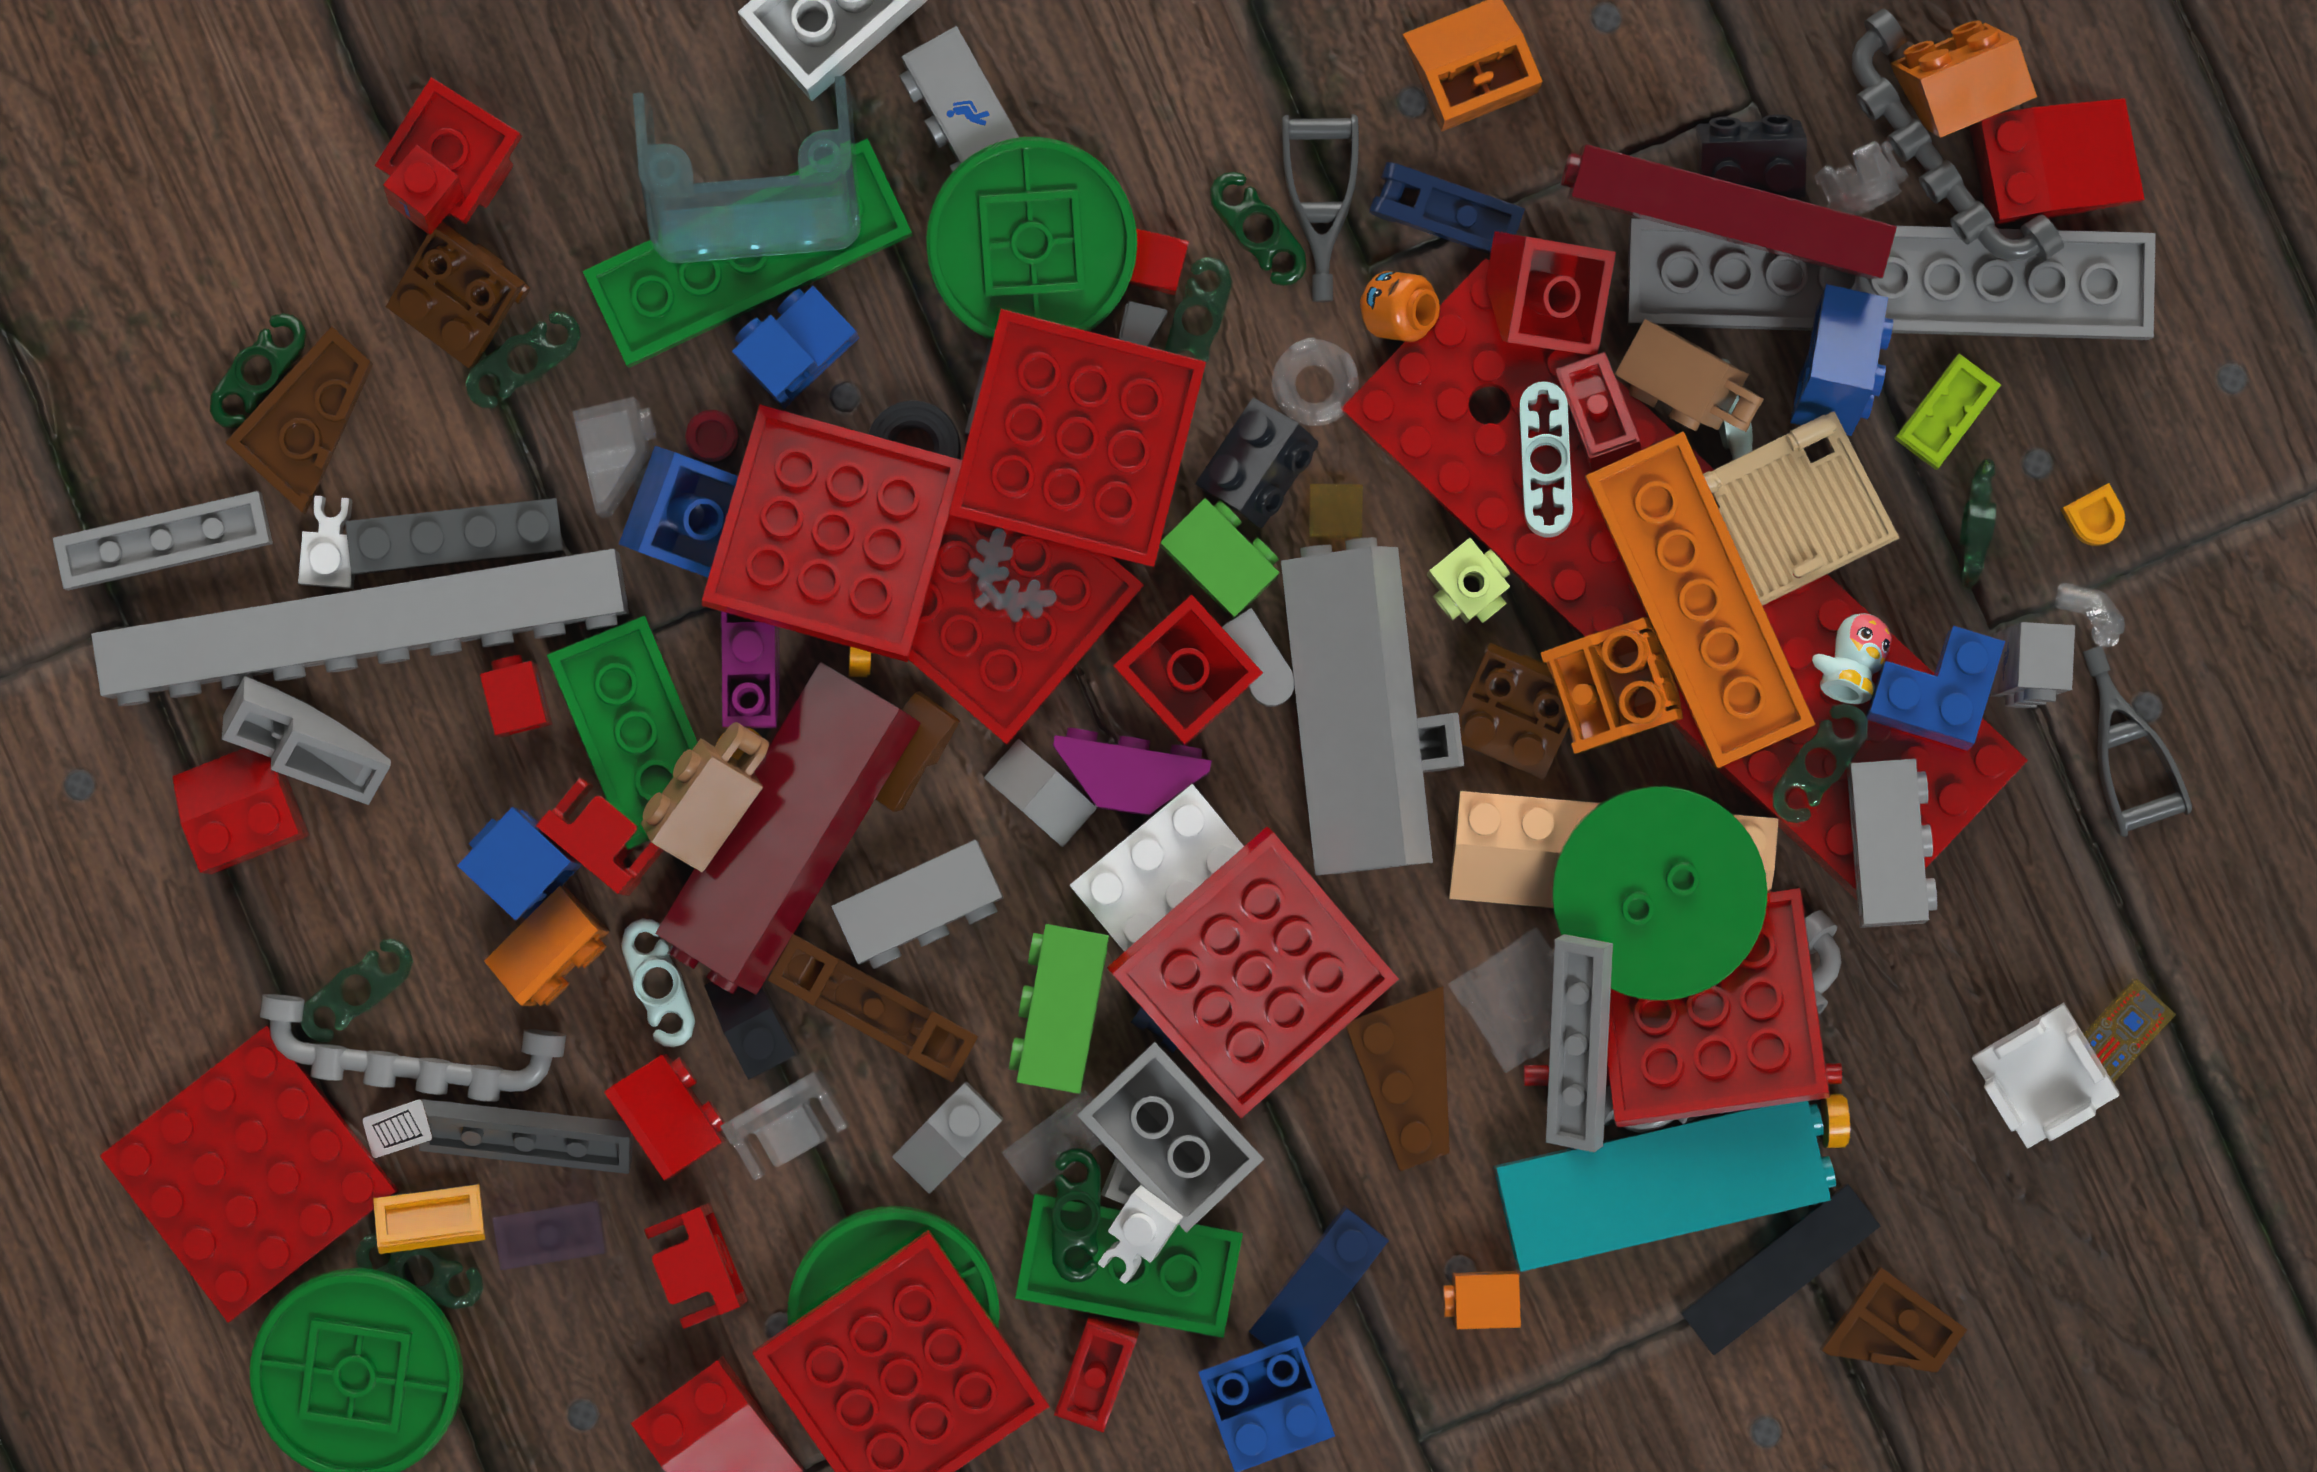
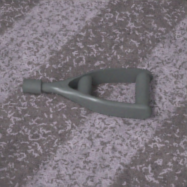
M1351 114V118L1289 119V115H1285L1282 117L1284 174L1293 210L1310 244L1315 261L1316 274L1312 275L1313 302H1332L1333 275L1329 274L1330 259L1334 244L1348 214L1356 185L1359 154L1358 116ZM1351 139L1350 173L1343 202H1300L1292 174L1289 140ZM1311 223H1333V225L1326 234L1320 235L1314 230Z
M2102 645L2082 652L2091 677L2095 676L2099 689L2098 771L2105 801L2117 833L2122 837L2128 836V831L2182 812L2185 815H2189L2192 811V803L2172 755L2158 734L2121 696L2112 683L2108 671L2111 669ZM2114 711L2120 712L2128 719L2110 726L2111 716ZM2145 736L2160 758L2175 793L2121 811L2111 778L2108 749Z

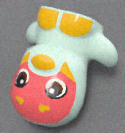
M1871 614L1851 615L1842 622L1837 631L1834 658L1824 654H1815L1812 657L1814 666L1824 673L1820 682V688L1826 695L1848 704H1860L1872 699L1875 691L1872 675L1882 668L1885 658L1890 651L1892 641L1889 628L1885 623Z

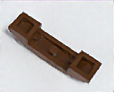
M794 934L768 978L769 982L836 1017L952 1083L979 1037Z

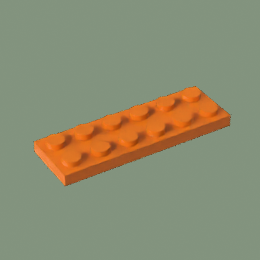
M1684 431L1586 475L1585 479L1715 768L1718 769L1814 726V720Z

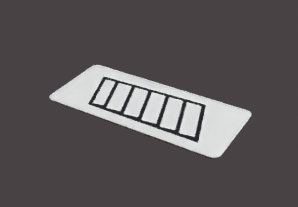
M421 1099L365 1117L362 1120L373 1158L432 1140V1133Z

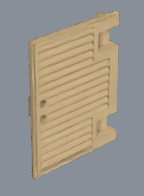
M1835 411L1791 430L1790 433L1711 472L1708 471L1703 474L1762 606L1899 539ZM1826 437L1833 453L1811 463L1804 448Z

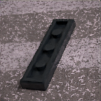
M1844 1184L1830 1195V1201L1817 1205L1680 1312L1713 1356L1881 1227L1849 1184Z

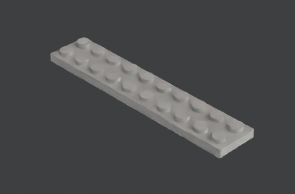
M1631 218L1629 221L1627 326H1641L1644 319H1647L1663 327L1812 331L1816 306L1825 285L1828 284L1888 297L1885 317L1893 319L1892 333L2150 340L2154 337L2155 233L2057 230L2063 240L2064 248L2046 261L2040 259L2037 255L2022 261H2007L1994 256L1981 244L1978 238L1969 245L1965 244L1958 237L1953 227L1897 226L1883 279H1868L1649 220ZM1998 229L2007 239L2020 240L2024 238L2021 229Z

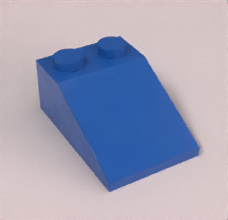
M655 446L619 545L709 577L738 476L679 453Z

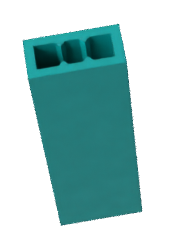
M1808 1101L1725 1112L1698 1118L1694 1122L1684 1125L1677 1123L1665 1126L1657 1131L1642 1134L1633 1133L1603 1140V1147L1596 1152L1568 1148L1493 1166L1516 1269L1523 1272L1830 1201L1829 1188L1836 1186V1178L1830 1157H1821L1816 1136L1824 1135V1128L1817 1104L1809 1105Z

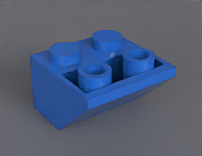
M1298 1335L1198 1371L1234 1472L1246 1470L1335 1437Z

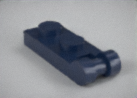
M1386 162L1381 175L1385 182L1380 197L1375 196L1373 198L1369 213L1378 218L1397 222L1489 255L1491 254L1494 232L1516 235L1525 208L1392 162ZM1405 188L1420 192L1414 208L1400 203Z

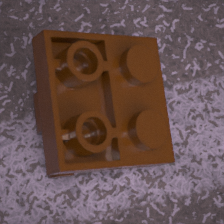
M442 221L431 235L428 234L385 307L467 368H471L482 357L513 303L520 304L528 295L531 287L505 268V262L480 243L474 245Z
M1489 643L1458 711L1462 745L1544 780L1569 727L1552 675L1547 664L1523 654L1521 656L1493 643Z

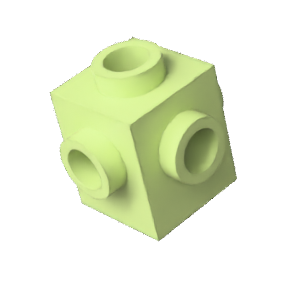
M1471 538L1467 539L1427 573V577L1439 590L1433 595V598L1451 620L1460 616L1465 623H1468L1477 616L1484 623L1507 604L1501 595L1510 587L1504 579L1510 574L1509 570L1491 549L1483 554ZM1467 577L1474 578L1479 583V591H1468L1464 587L1463 579Z

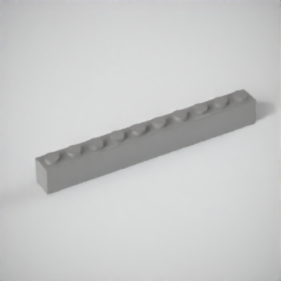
M608 549L91 633L101 696L110 699L117 698L118 706H130L150 702L149 693L169 690L170 698L201 694V684L221 681L222 689H235L239 687L244 676L253 679V676L273 673L274 681H284L305 677L306 667L324 664L326 672L330 673L358 668L357 659L377 656L378 664L406 661L410 659L409 651L429 648L431 656L462 651L461 642L481 639L483 647H494L514 643L513 634L534 631L535 639L556 637L566 634L565 625L583 622L586 623L587 630L606 629L618 626L617 617L629 615L620 553L615 549Z

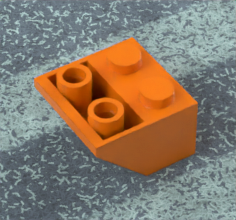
M1486 0L1402 34L1441 132L1535 95L1539 92L1543 81L1525 37L1503 0Z
M1972 21L1956 27L1951 31L1953 37L1934 44L1933 41H1924L1912 45L1904 50L1905 57L1890 63L1897 80L1926 130L1940 138L2037 97L2018 38L1987 23L1982 24L1981 21Z
M559 886L484 962L521 1006H536L537 1004L548 1006L569 986L570 983L564 977L575 966L577 968L582 966L585 969L607 948L602 939L610 931L566 887Z

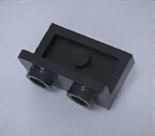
M1774 114L1763 117L1762 121L1741 122L1733 117H1717L1711 119L1709 123L1696 125V137L1699 143V174L1788 198L1805 197L1807 137L1800 120H1793V118L1787 115Z
M1253 397L1195 485L1203 492L1241 513L1255 526L1263 528L1269 518L1280 509L1284 496L1295 479L1309 466L1313 453L1318 447V441L1299 423Z

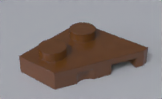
M1878 1266L1822 1344L1820 1350L1830 1356L1847 1357L1937 1373L1968 1329Z

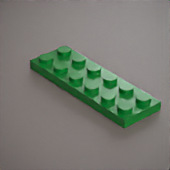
M867 138L582 272L625 364L630 368L913 236Z

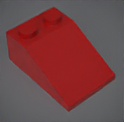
M2125 98L2031 107L2003 112L1974 123L1970 127L1984 204L1991 214L1996 228L2027 223L2038 214H2042L2050 219L2133 204L2145 200Z
M724 1356L717 1359L630 1423L665 1472H806Z

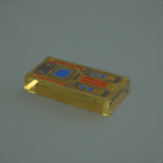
M2132 979L2083 1034L2114 1083L2176 1014L2138 979Z

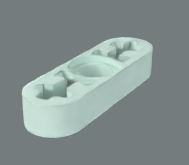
M1537 382L1524 391L1519 407L1524 517L1527 526L1535 534L1542 537H1555L1568 528L1573 512L1568 403L1566 395L1560 387L1550 382ZM1538 395H1548L1549 403L1558 404L1559 410H1553L1549 415V432L1561 429V437L1552 434H1541L1533 438L1528 437V430L1539 432L1538 412L1529 411L1528 405L1536 404ZM1549 445L1560 453L1562 462L1555 472L1542 474L1532 467L1530 456L1539 446ZM1563 481L1564 489L1553 487L1552 495L1554 507L1563 508L1564 514L1555 517L1554 525H1544L1543 517L1534 516L1533 509H1539L1542 506V488L1532 491L1530 483L1551 485Z

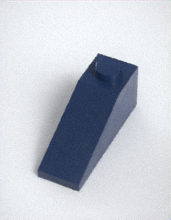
M1344 1205L1248 1332L1266 1346L1298 1335L1304 1348L1360 1280L1389 1240Z

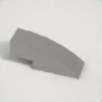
M246 676L242 679L223 714L222 740L271 757V770L367 805L371 802L391 766V760L336 720L278 689Z

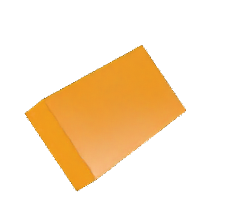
M479 1184L373 1198L379 1254L486 1240L482 1195Z

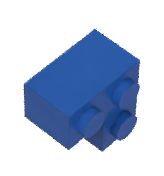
M1828 284L1825 285L1815 310L1808 355L1797 379L1790 423L1803 425L1822 415L1835 411L1846 435L1852 436L1860 418L1868 420L1874 396L1879 397L1886 372V365L1878 364L1880 349L1887 350L1893 329V319L1885 317L1888 297Z
M814 286L805 294L801 289H797L788 296L777 309L781 314L777 320L772 315H769L763 322L755 318L735 337V341L739 345L732 350L733 354L746 371L783 409L794 401L859 339L857 331Z
M1953 626L1946 634L1934 675L1885 661L1878 673L1875 691L1870 700L1865 719L1964 750L1970 749L1975 744L2005 641Z

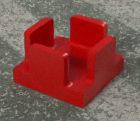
M431 77L374 166L390 177L417 144L459 176L463 197L447 216L452 215L464 224H467L478 205L484 208L488 207L510 173L513 163L509 158L523 136L517 130Z
M579 778L553 810L549 809L536 827L617 894L630 896L641 883L642 876L664 850L650 842L629 868L626 867L625 860L634 849L627 851L625 845L636 833L637 826L602 796H595L576 820L572 822L569 819L570 815L594 787L587 780Z
M710 1202L644 1229L647 1239H650L684 1225L689 1236L688 1240L670 1246L652 1256V1262L668 1302L674 1305L704 1292H710L715 1301L712 1305L681 1317L679 1320L683 1329L739 1308L749 1301Z

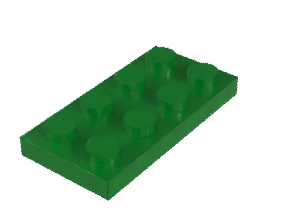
M642 616L547 654L548 662L605 799L637 826L636 833L625 845L627 851L650 842L641 825L644 809L649 800L656 793H662L674 777L673 770L680 756L689 749L693 750L698 743L645 616Z
M1035 1193L1015 1299L1224 1338L1243 1232L1196 1223L1186 1233L1178 1224L1158 1256L1151 1263L1141 1256L1139 1268L1126 1284L1119 1280L1126 1271V1264L1119 1257H1113L1104 1268L1098 1264V1270L1092 1278L1083 1282H1069L1061 1278L1052 1264V1212L1056 1197ZM1071 1200L1063 1206L1061 1220L1070 1230H1083L1092 1220L1091 1208L1085 1202ZM1100 1206V1221L1096 1234L1099 1251L1095 1256H1089L1079 1247L1071 1248L1066 1255V1262L1071 1268L1080 1269L1090 1260L1098 1263L1103 1254L1115 1242L1120 1241L1110 1234L1108 1230L1122 1209Z

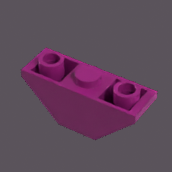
M721 611L723 729H728L731 724L738 722L745 728H776L780 693L779 627Z
M1067 728L1066 737L1054 736V749L1095 806L1100 809L1151 816L1191 784L1194 785L1210 772L1212 760L1201 759L1202 749L1171 744L1170 754L1150 751L1151 741L1125 736H1119L1118 745L1097 742L1098 732L1077 728Z

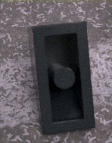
M713 982L704 985L721 1028L748 1080L754 1079L800 1054L764 984L757 995L740 986L732 994Z

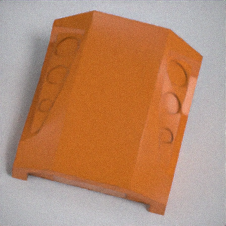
M1641 618L1588 635L1540 653L1543 662L1547 663L1570 728L1573 740L1571 745L1574 754L1683 719L1679 692L1671 668L1648 618Z

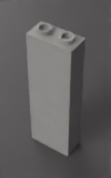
M1375 537L1345 541L1346 550L1332 552V545L1300 548V558L1281 561L1315 875L1342 874L1433 863L1398 547L1377 546V538Z

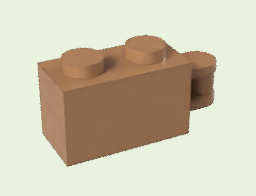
M1644 319L1614 374L1631 384L1628 389L1630 391L1629 395L1652 407H1655L1658 400L1673 407L1669 417L1694 431H1697L1701 423L1719 430L1723 421H1726L1747 432L1753 417L1764 401V398L1743 387L1749 374L1669 329L1647 319ZM1737 395L1741 396L1732 413H1729Z
M738 722L728 727L715 746L700 738L693 750L689 749L680 756L673 770L674 777L662 793H656L649 800L644 809L641 825L650 842L703 873L763 788L754 771L765 757L769 742ZM737 748L744 751L739 760L732 757Z

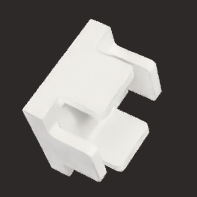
M2065 1003L2060 1004L1972 1056V1060L1985 1080L1984 1088L2012 1132L2017 1131L2027 1149L2045 1138L2052 1141L2096 1115V1110L2120 1095Z

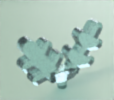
M995 529L991 534L989 543L981 539L976 544V550L985 558L984 562L982 563L979 559L973 558L968 564L969 569L979 578L976 585L983 593L974 602L980 609L989 602L997 610L1005 609L1013 622L1021 620L1023 612L1020 608H1026L1033 618L1038 619L1043 613L1042 607L1053 605L1057 595L1053 590L1039 591L1040 582L1038 580H1031L1026 592H1018L1020 583L1017 580H1011L1008 583L1004 594H1000L992 583L1005 580L1009 575L1008 568L997 567L998 562L1010 560L1013 556V550L1010 547H1003L1006 539L1005 531Z

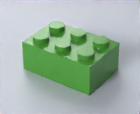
M1045 924L1044 934L1033 933L1028 964L1038 966L1034 987L1024 985L1018 1017L1028 1018L1025 1039L1014 1038L1009 1063V1070L1018 1071L1017 1083L1078 1094L1082 1092L1109 944V935Z

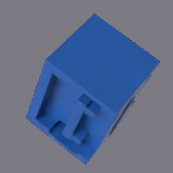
M511 807L500 820L496 821L492 818L471 840L469 845L473 849L457 866L517 921L521 916L526 920L559 886H563L582 864L536 827L538 822L527 811L522 809L519 811L517 808Z

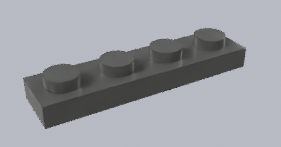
M557 498L345 521L352 575L563 552Z
M422 1099L432 1133V1140L419 1144V1151L629 1174L633 1134L624 1121Z

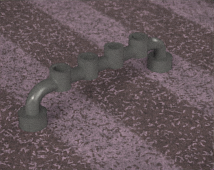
M1884 8L1866 19L1864 26L1867 32L1858 40L1852 53V70L1859 84L1864 89L1856 95L1857 102L1869 119L1875 121L1884 115L1895 129L1887 139L1894 153L1903 162L1915 156L1927 171L1919 177V183L1926 195L1934 203H1938L1946 197L1956 209L1958 214L1952 217L1950 222L1958 237L1967 245L1978 238L1981 244L1994 256L2007 261H2022L2034 255L2046 261L2062 250L2064 243L2059 232L2050 220L2042 214H2038L2021 226L2024 238L2020 240L2007 239L1999 232L1987 208L1973 198L1963 185V180L1954 165L1947 159L1944 160L1932 144L1930 135L1925 127L1917 119L1911 117L1900 102V97L1893 85L1886 78L1881 77L1873 66L1872 58L1878 49L1885 55H1889L1906 43V37L1901 26L1893 15Z

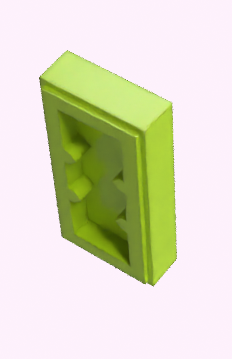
M1961 354L1956 355L1894 439L1937 470L2001 384Z

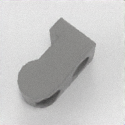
M1252 608L1222 626V628L1263 672L1249 686L1251 696L1261 705L1276 707L1285 703L1290 698L1295 688L1294 676Z

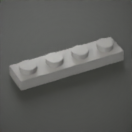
M259 491L53 538L63 589L68 591L273 544L263 496Z
M1566 934L1555 939L1546 1143L1589 1152H1596L1603 1147L1613 943Z

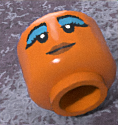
M1383 271L1376 274L1367 284L1360 300L1362 319L1369 332L1376 337L1414 342L1423 338L1436 323L1440 310L1439 299L1432 284L1425 277L1394 271Z

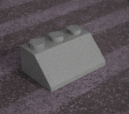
M1156 1042L1149 1046L1077 1114L1145 1189L1184 1216L1179 1225L1186 1233L1264 1160L1261 1154Z

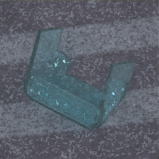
M834 77L839 129L814 132L802 142L798 152L799 175L694 183L692 163L688 155L681 148L672 144H655L653 109L644 93H633L639 177L650 240L656 252L669 262L687 263L831 251L850 246L859 236L861 213L852 100L846 77Z

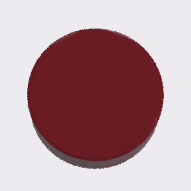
M705 410L696 414L690 420L686 428L685 439L689 450L697 459L705 463L717 464L726 461L735 453L739 444V431L734 421L727 414L718 410Z

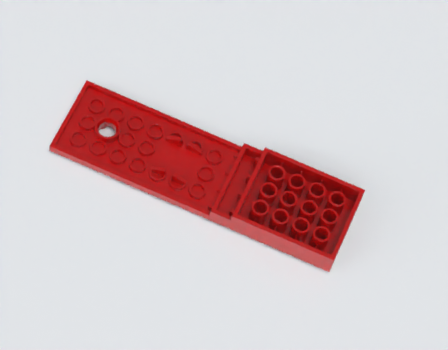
M1485 258L1440 305L1438 319L1427 334L1414 342L1405 341L1341 408V412L1486 548L1491 549L1517 577L1579 635L1586 637L1641 618H1648L1585 479V476L1592 473L1569 409L1568 423L1573 506L1571 522L1563 533L1555 537L1539 536L1532 532L1526 524L1524 517L1519 414L1521 396L1529 386L1537 382H1550L1561 388L1555 369L1592 356L1502 341L1485 284L1489 260ZM1616 379L1640 439L1641 450L1677 435L1640 400L1629 395L1630 391ZM1495 387L1507 395L1510 401V411L1505 419L1496 424H1483L1472 416L1469 410V401L1472 395L1479 389ZM1538 395L1536 404L1528 405L1529 411L1538 412L1539 432L1528 430V437L1533 438L1541 434H1552L1561 437V429L1549 432V415L1551 411L1559 410L1558 404L1549 403L1548 395ZM1549 445L1537 447L1530 456L1532 467L1542 474L1555 472L1562 462L1558 450ZM1692 449L1702 473L1713 471L1714 469ZM1563 481L1551 485H1540L1531 482L1532 491L1542 488L1543 492L1542 506L1539 509H1533L1534 516L1543 517L1544 525H1554L1555 517L1563 515L1564 511L1563 508L1554 507L1552 490L1553 487L1564 489ZM1826 574L1762 606L1815 725L1726 764L1717 770L1768 818H1779L1778 827L1857 900L1847 767L1851 763L1916 759L1917 772H1926L1928 803L1920 804L1921 825L1931 826L1933 841L1932 857H1924L1926 869L2027 763L2028 759L1983 718L1975 744L1970 749L1964 750L1866 720L1865 716L1870 700L1860 704H1848L1826 695L1820 688V682L1824 673L1814 666L1812 657L1815 654H1824L1834 658L1837 631L1842 622L1854 614H1870ZM1890 632L1892 641L1885 661L1927 674H1935ZM1879 671L1872 675L1874 684L1876 683ZM1674 677L1679 692L1683 719L1670 723L1684 735V739L1714 766Z

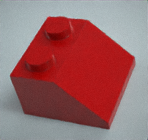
M1495 231L1485 284L1502 341L1586 355H1598L1616 252Z
M1192 594L1113 665L1114 671L1183 746L1190 743L1263 674L1259 667Z
M243 748L172 776L180 823L200 873L214 874L310 836L287 776L271 770V757Z
M668 1054L660 1055L604 1091L663 1180L676 1176L727 1141L721 1133V1130L726 1128L727 1124L710 1100L703 1105L691 1089L697 1083L693 1073L681 1057L672 1061Z

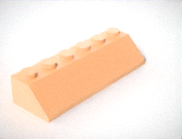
M1460 791L1457 795L1449 899L1553 908L1552 883L1561 849L1578 822L1600 803ZM1733 815L1747 830L1757 846L1766 873L1767 893H1770L1775 870L1779 818Z

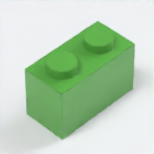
M1204 498L1160 542V547L1233 620L1278 578L1280 572L1273 565L1279 559L1259 538L1250 543L1236 529L1242 522L1222 501L1219 500L1213 506Z

